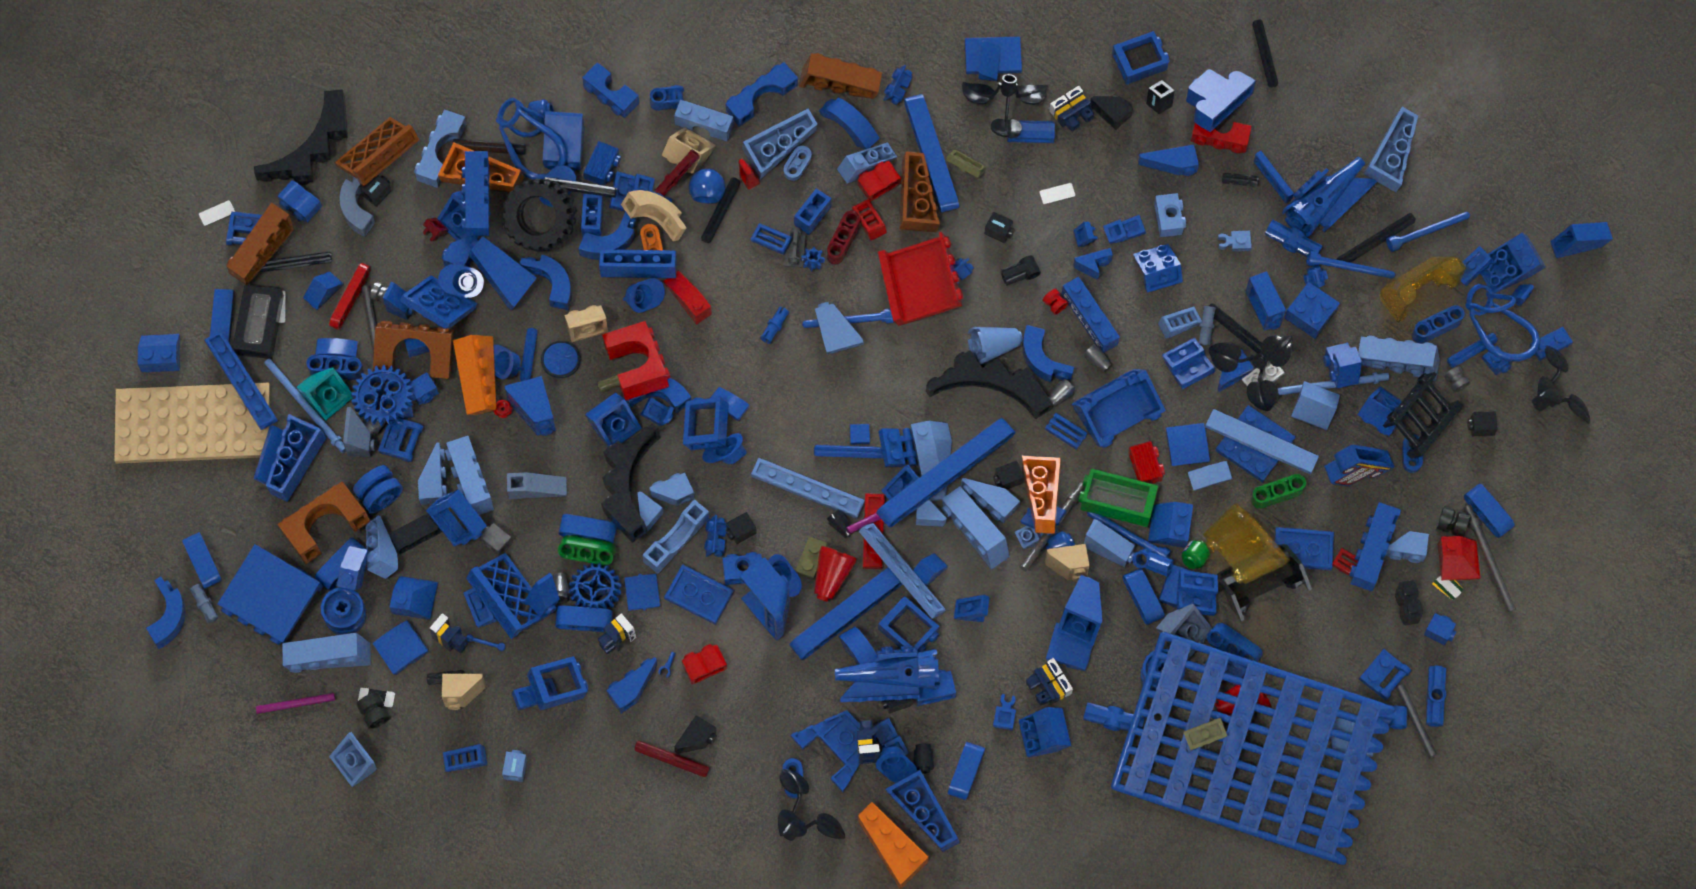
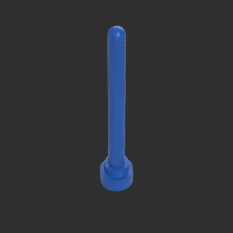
M1463 212L1401 237H1388L1386 239L1387 246L1391 252L1399 250L1404 243L1470 218V213Z
M1309 251L1306 259V265L1315 267L1322 264L1391 279L1395 277V272L1321 257L1315 251Z
M886 308L881 313L845 316L850 324L880 320L886 322V324L893 323L891 308ZM818 319L803 321L802 326L804 328L819 327Z
M1087 512V515L1092 519L1100 521L1108 528L1139 546L1149 548L1161 556L1169 557L1170 549L1166 547L1158 548L1110 519L1099 514Z

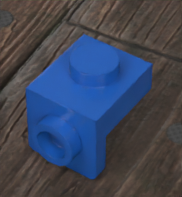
M651 397L648 399L640 415L656 425L662 426L671 421L674 407H666Z

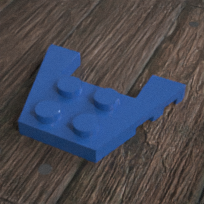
M847 710L791 735V738L802 750L819 737L840 759L844 766L831 777V781L843 793L860 765L857 750V731H860V723Z

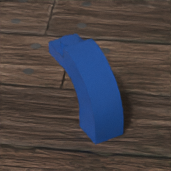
M839 97L836 100L830 99L819 110L823 117L833 120L843 127L857 147L865 150L869 149L879 139L878 134L866 118L852 105Z
M625 211L619 228L608 236H596L585 232L579 246L580 256L600 260V250H626L635 238L633 228L636 218H630Z
M541 255L540 261L532 257L527 259L521 258L520 265L531 274L545 277L552 284L549 298L550 307L569 310L572 294L569 277L565 269L557 261L545 255Z
M1027 325L1023 339V355L1031 371L1048 382H1051L1052 376H1056L1059 380H1071L1074 367L1054 362L1044 354L1042 342L1045 330Z
M669 378V387L626 400L631 408L646 398L658 397L668 402L670 406L674 407V412L678 413L685 408L686 401H691V396L680 383Z
M162 577L154 581L166 600V610L161 619L146 628L158 649L170 643L178 635L184 624L186 613L185 603L178 588L174 590L169 581L164 582Z
M855 626L838 636L845 651L854 659L857 665L873 662L877 658V654L868 640Z

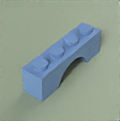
M445 109L442 115L438 116L436 121L437 127L435 131L430 133V142L427 147H424L421 155L422 160L416 164L414 169L417 181L436 188L439 187L441 182L438 173L443 165L437 158L438 151L445 143L453 141V139H460L467 125L465 116Z
M694 499L681 513L674 527L662 539L655 541L642 555L643 562L659 574L709 520V511Z

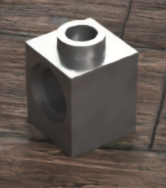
M494 523L482 531V543L497 556L502 555L512 544L511 537Z

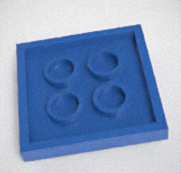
M429 276L410 289L400 299V302L408 308L415 310L438 326L447 329L469 315L477 307V303L468 297L445 292L440 287L438 279L433 276Z
M1249 405L1237 419L1291 444L1295 440L1294 435ZM1226 436L1215 450L1262 483L1279 462L1275 458Z

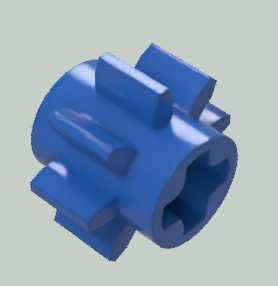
M815 247L811 250L805 249V255L801 256V261H805L803 267H808L811 272L816 268L820 270V263L825 261V258L821 257L822 250L818 251Z
M1320 266L1308 268L1307 274L1303 275L1305 284L1310 282L1317 288L1324 286V281L1328 279L1327 271L1321 269Z

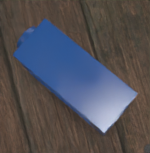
M1154 31L1113 45L1112 55L1126 85L1167 70L1168 63L1170 62L1167 52H1163L1162 41L1159 36L1156 37ZM1151 42L1159 61L1132 70L1124 52Z
M1267 271L1250 277L1245 293L1264 331L1279 328L1286 309Z
M711 396L709 399L694 398L691 401H686L683 445L691 451L726 447L729 404L722 397ZM715 408L714 434L695 436L696 410Z
M459 489L437 499L426 510L453 546L461 543L465 545L471 539L476 540L483 534L482 530L487 526ZM449 507H451V509L455 512V514L462 521L467 530H464L461 524L457 521V519L448 509Z
M904 596L878 623V630L900 649L901 646H911L890 628L909 609L930 628L913 647L917 652H923L926 650L925 646L929 642L933 643L938 638L939 625Z
M574 656L532 667L527 674L540 710L583 699L588 692L587 682L585 679L583 680L581 675V666L579 662H576ZM569 667L577 690L549 697L541 674Z

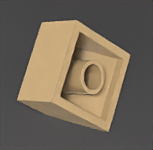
M684 127L669 137L662 156L667 158L670 163L678 165L691 149L695 150L700 155V158L687 171L688 173H695L701 169L716 145Z
M592 305L585 310H574L564 315L571 342L608 333L606 316L601 305Z
M1086 544L1047 549L1045 565L1066 580L1078 582L1081 575L1086 577L1088 575L1089 561Z
M482 674L442 675V699L445 707H448L450 710H459L460 707H466L485 689V681Z

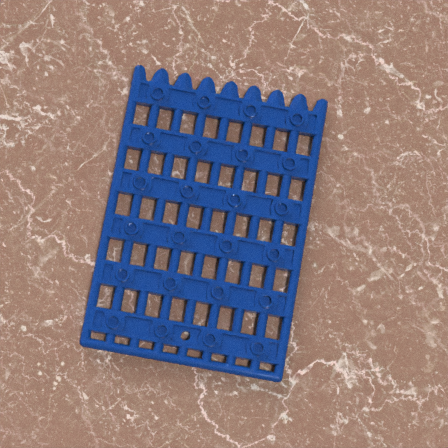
M1161 632L1119 758L1111 788L1115 791L1300 852L1345 865L1347 862L1346 857L1338 852L1336 848L1350 847L1353 844V840L1342 829H1354L1359 825L1358 819L1350 814L1348 810H1360L1365 806L1364 800L1354 792L1355 790L1366 791L1371 787V782L1360 773L1373 772L1377 769V763L1366 754L1379 753L1383 750V744L1372 735L1385 734L1389 731V725L1380 719L1379 715H1391L1395 712V708L1392 705L1170 633ZM1165 641L1171 642L1168 654L1162 652ZM1190 649L1209 654L1206 666L1187 660ZM1159 660L1165 661L1162 672L1156 671ZM1228 661L1247 667L1244 678L1225 672ZM1184 667L1203 673L1200 685L1181 679ZM1266 673L1285 679L1282 690L1263 685ZM1154 678L1159 680L1156 691L1150 690ZM1222 680L1241 686L1238 697L1219 691ZM1178 686L1197 692L1194 704L1175 698ZM1304 686L1323 691L1319 703L1301 697ZM1260 692L1279 698L1276 709L1257 704ZM1147 697L1153 699L1150 710L1144 708ZM1342 698L1361 704L1358 715L1339 710ZM1216 699L1235 705L1231 716L1213 710ZM1172 705L1191 711L1188 722L1169 717ZM1298 705L1317 710L1313 722L1295 716ZM1254 711L1273 717L1269 728L1251 723ZM1156 713L1161 714L1162 718L1160 721L1154 719ZM1141 716L1147 717L1144 729L1138 727ZM1336 717L1355 723L1352 734L1333 728ZM1210 718H1221V721L1229 723L1226 731L1227 737L1217 740L1223 742L1219 754L1200 747L1190 750L1184 735L1182 741L1163 736L1166 724L1187 731L1208 723ZM1292 723L1311 729L1307 741L1289 735ZM1248 730L1267 736L1263 747L1245 741ZM1135 735L1141 736L1138 748L1132 746ZM1330 736L1349 742L1346 753L1327 747ZM1286 742L1305 748L1302 759L1282 754ZM1160 743L1179 749L1175 760L1157 754ZM1242 749L1260 754L1257 766L1238 760ZM1129 754L1135 755L1132 766L1126 765ZM1198 755L1217 761L1213 772L1194 767ZM1324 755L1343 761L1339 772L1321 766ZM1280 761L1299 767L1295 778L1277 773ZM1154 762L1173 768L1169 779L1150 773ZM1236 768L1254 773L1251 785L1232 779ZM1123 772L1129 774L1126 785L1120 784ZM1192 774L1211 780L1207 791L1188 785ZM1318 774L1337 780L1333 791L1315 785ZM1274 780L1293 786L1289 797L1271 792ZM1148 781L1166 786L1163 798L1144 792ZM1229 787L1248 792L1245 804L1226 798ZM1186 793L1204 799L1201 810L1182 804ZM1312 793L1330 798L1327 810L1308 804ZM1268 799L1286 805L1283 816L1264 810ZM1223 806L1243 811L1239 823L1220 817ZM1306 812L1324 817L1321 829L1302 823ZM1262 818L1280 824L1277 835L1258 829ZM1300 831L1319 836L1315 848L1296 842Z

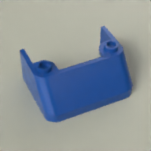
M764 557L740 575V578L751 590L741 600L777 641L784 635L790 607L788 587L790 583L784 575L780 576Z

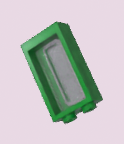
M1091 469L1089 475H1085L1082 485L1086 486L1085 492H1080L1078 502L1082 503L1080 510L1148 527L1158 485Z

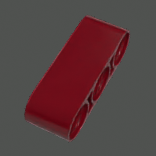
M850 210L843 215L828 245L827 260L831 264L836 265L843 261L859 230L860 216L856 211ZM848 220L856 221L854 224L847 223ZM842 235H845V236H847L848 238L845 239V240H842V239H840L839 237L842 236ZM838 251L840 254L835 256L831 252Z

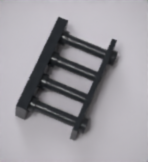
M1435 372L1422 374L1417 379V384L1395 411L1388 414L1387 420L1383 424L1384 428L1395 425L1410 442L1411 448L1406 453L1410 459L1423 456L1463 406L1459 400L1447 402L1431 383L1437 375ZM1425 389L1440 404L1441 411L1439 414L1422 397L1421 394ZM1415 401L1431 418V424L1428 427L1411 408ZM1405 413L1421 431L1419 439H1416L1401 421Z

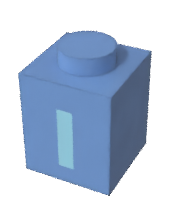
M519 750L506 752L502 772L503 779L523 782L527 764L526 754Z

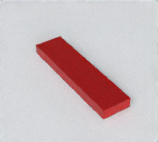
M865 493L864 518L877 512L884 504L885 494ZM880 519L874 522V525L883 534L884 521ZM864 538L863 569H882V559Z

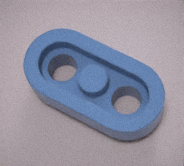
M796 147L784 165V176L788 180H798L807 168L812 158L811 150L808 147ZM801 155L805 156L804 159H800L799 157ZM794 170L796 171V173L791 174L790 171Z

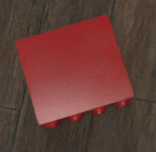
M939 232L940 237L890 253L886 250L878 252L893 321L898 326L963 306L961 301L964 298L963 293L957 284L960 281L959 276L953 267L955 259L949 250L951 241L942 232Z

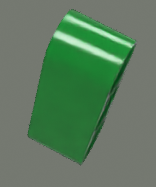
M1294 474L1259 486L1253 491L1251 503L1255 508L1261 509L1298 497L1304 491L1306 479L1302 475ZM1296 482L1300 484L1301 487L1295 488L1292 486V483ZM1274 489H1281L1283 494L1275 493ZM1256 495H1263L1265 500L1257 499Z
M573 535L564 536L558 547V554L562 558L594 564L601 563V565L610 564L616 553V547L611 542ZM564 545H569L572 549H567ZM583 548H588L591 552H586ZM603 551H606V552H608L610 555H609V556L604 555L602 552H603Z

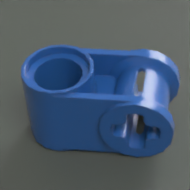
M679 85L654 88L650 92L651 108L656 111L677 109L680 100H683L684 88ZM657 97H659V98H661L662 100H661V101H656V100H654V99L657 98Z

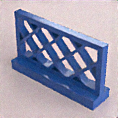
M506 553L480 567L472 568L466 577L511 639L516 637L519 632L549 616L545 614L539 617L536 614H532L530 605L525 599L520 598L521 591L529 594L532 588ZM503 560L508 569L497 568L498 563ZM482 571H492L493 577H485ZM496 573L506 575V581L495 580ZM509 577L517 578L519 586L509 583ZM494 585L505 587L504 594L496 592ZM507 589L518 590L517 597L507 595ZM506 600L516 602L515 609L507 607L505 604ZM519 603L529 605L528 612L518 610ZM517 615L527 617V622L521 625L517 620Z

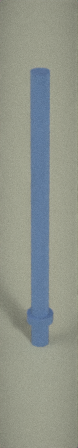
M270 358L267 359L264 364L327 435L331 440V444L336 446L341 453H344L346 450L342 438L332 431Z
M1375 372L1372 375L1360 376L1359 384L1372 382L1378 384L1379 381L1389 380V373L1377 374ZM1331 381L1311 383L1324 389L1336 388L1335 383ZM1302 385L1278 388V395L1300 393Z

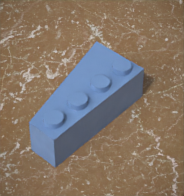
M1375 336L1361 337L1358 354L1362 361V366L1385 370L1388 367L1394 373L1399 374L1407 371L1412 373L1413 377L1418 378L1424 373L1435 372L1438 375L1440 358L1437 345L1429 342L1420 344L1411 340L1403 342L1393 338L1378 339Z
M469 436L447 442L448 449L445 450L448 461L452 460L454 466L451 467L454 478L458 477L460 482L457 484V488L464 494L478 515L493 511L492 500Z

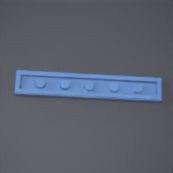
M1213 409L1205 428L1310 475L1319 457Z
M758 458L751 473L753 478L837 511L839 509L841 513L844 512V514L858 519L865 500L761 458Z
M874 523L866 525L859 530L860 534L932 619L946 611Z

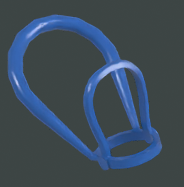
M515 98L506 100L499 109L496 122L499 124V130L515 167L521 170L525 177L532 180L544 179L548 175V173H534L522 165L504 131V128L507 127L521 137H533L543 132L554 141L558 148L559 160L557 166H565L567 158L565 146L560 137L544 125L545 117L534 110L524 107ZM516 103L515 114L507 122L503 119V114L510 104ZM522 111L538 117L543 121V123L541 124L540 122L536 121L535 119L523 113ZM521 115L538 129L526 133L517 130L512 125Z
M1474 285L1467 294L1465 306L1470 311L1471 320L1486 349L1497 358L1506 361L1520 362L1531 358L1538 351L1540 345L1539 333L1526 319L1507 310L1516 303L1515 297L1495 294L1487 285ZM1479 288L1486 290L1488 299L1485 307L1472 303V297ZM1493 298L1510 300V302L1499 306L1493 302ZM1502 312L1528 330L1532 337L1531 348L1521 354H1509L1500 351L1493 346L1474 315Z

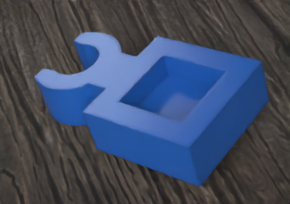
M1002 694L1000 698L1002 707H996L993 727L1013 730L1016 710L1010 708L1015 704V696H1012L1011 702H1005V694Z

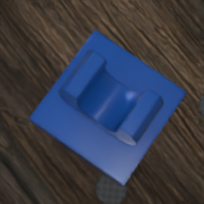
M1083 222L1074 229L1078 247H1085L1088 243L1098 239L1097 236L1093 235V231L1096 229L1091 226L1090 222Z

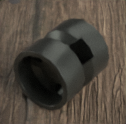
M1444 506L1436 529L1444 532L1450 530L1453 535L1463 537L1470 514L1462 511L1456 513L1455 509Z
M378 692L368 694L356 703L361 715H365L363 719L368 729L380 727L391 719L387 708L382 707L384 702Z

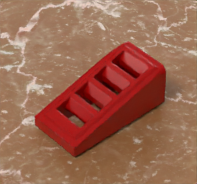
M740 159L739 176L747 189L750 190L759 185L760 180L746 161Z
M869 199L852 207V210L859 214L860 224L871 241L887 233L884 222ZM869 208V210L860 214L861 211Z

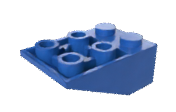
M1520 233L1488 253L1494 261L1480 274L1491 291L1497 293L1530 278L1546 268L1529 237L1524 233Z

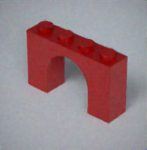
M646 321L602 334L605 349L610 360L632 353H639L648 357L646 363L641 367L617 375L625 401L669 387L668 379L671 378L667 367H663L665 365L663 355L658 354L660 351L657 340L653 341L655 336L652 327L648 328Z

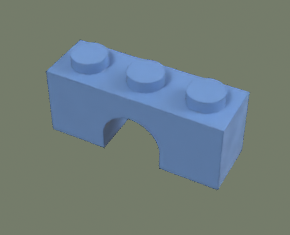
M680 100L674 115L675 125L683 128L686 127L689 130H693L694 126L702 127L710 133L711 137L728 141L734 126L733 116Z

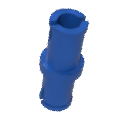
M779 307L773 318L769 319L767 328L760 336L763 342L766 343L767 341V344H770L777 331L782 329V323L789 315V311L786 308Z

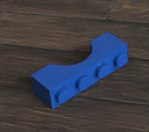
M785 62L775 65L768 74L761 75L754 84L744 87L740 94L730 97L725 103L726 112L733 116L735 123L741 127L754 117L753 104L760 95L774 92L784 96L798 86V77Z

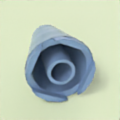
M973 327L968 331V334H971V339H968L969 350L980 364H984L1019 347L1023 341L1022 333L1016 328Z

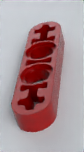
M360 263L331 316L330 327L340 330L362 290L361 287L364 286L370 275L371 266Z

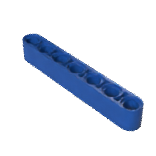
M919 94L904 98L905 108L919 151L925 155L929 181L939 211L943 213L958 209V198L924 96Z
M889 567L797 636L789 644L801 660L808 658L903 584Z

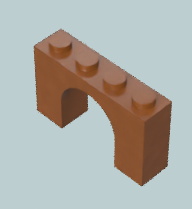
M381 321V323L376 325L373 372L375 371V366L382 370L383 365H385L386 370L390 366H393L395 370L397 344L404 339L415 338L425 343L430 351V377L449 379L452 374L454 330L441 326L430 328V325L420 324L419 327L411 326L410 323L396 325L392 324L391 321Z
M343 482L334 485L330 490L316 497L312 502L301 507L297 512L284 518L277 524L284 537L305 564L322 554L316 542L310 536L311 526L319 517L326 514L340 515L354 532L370 522L366 511Z

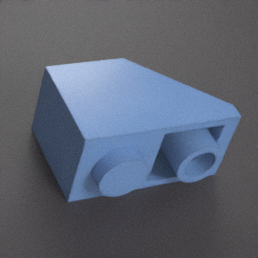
M685 473L674 474L670 479L657 481L649 487L651 497L675 506L695 499L693 489Z
M1409 531L1389 545L1385 556H1389L1393 560H1401L1402 558L1408 559L1412 563L1423 562L1427 554L1429 534Z

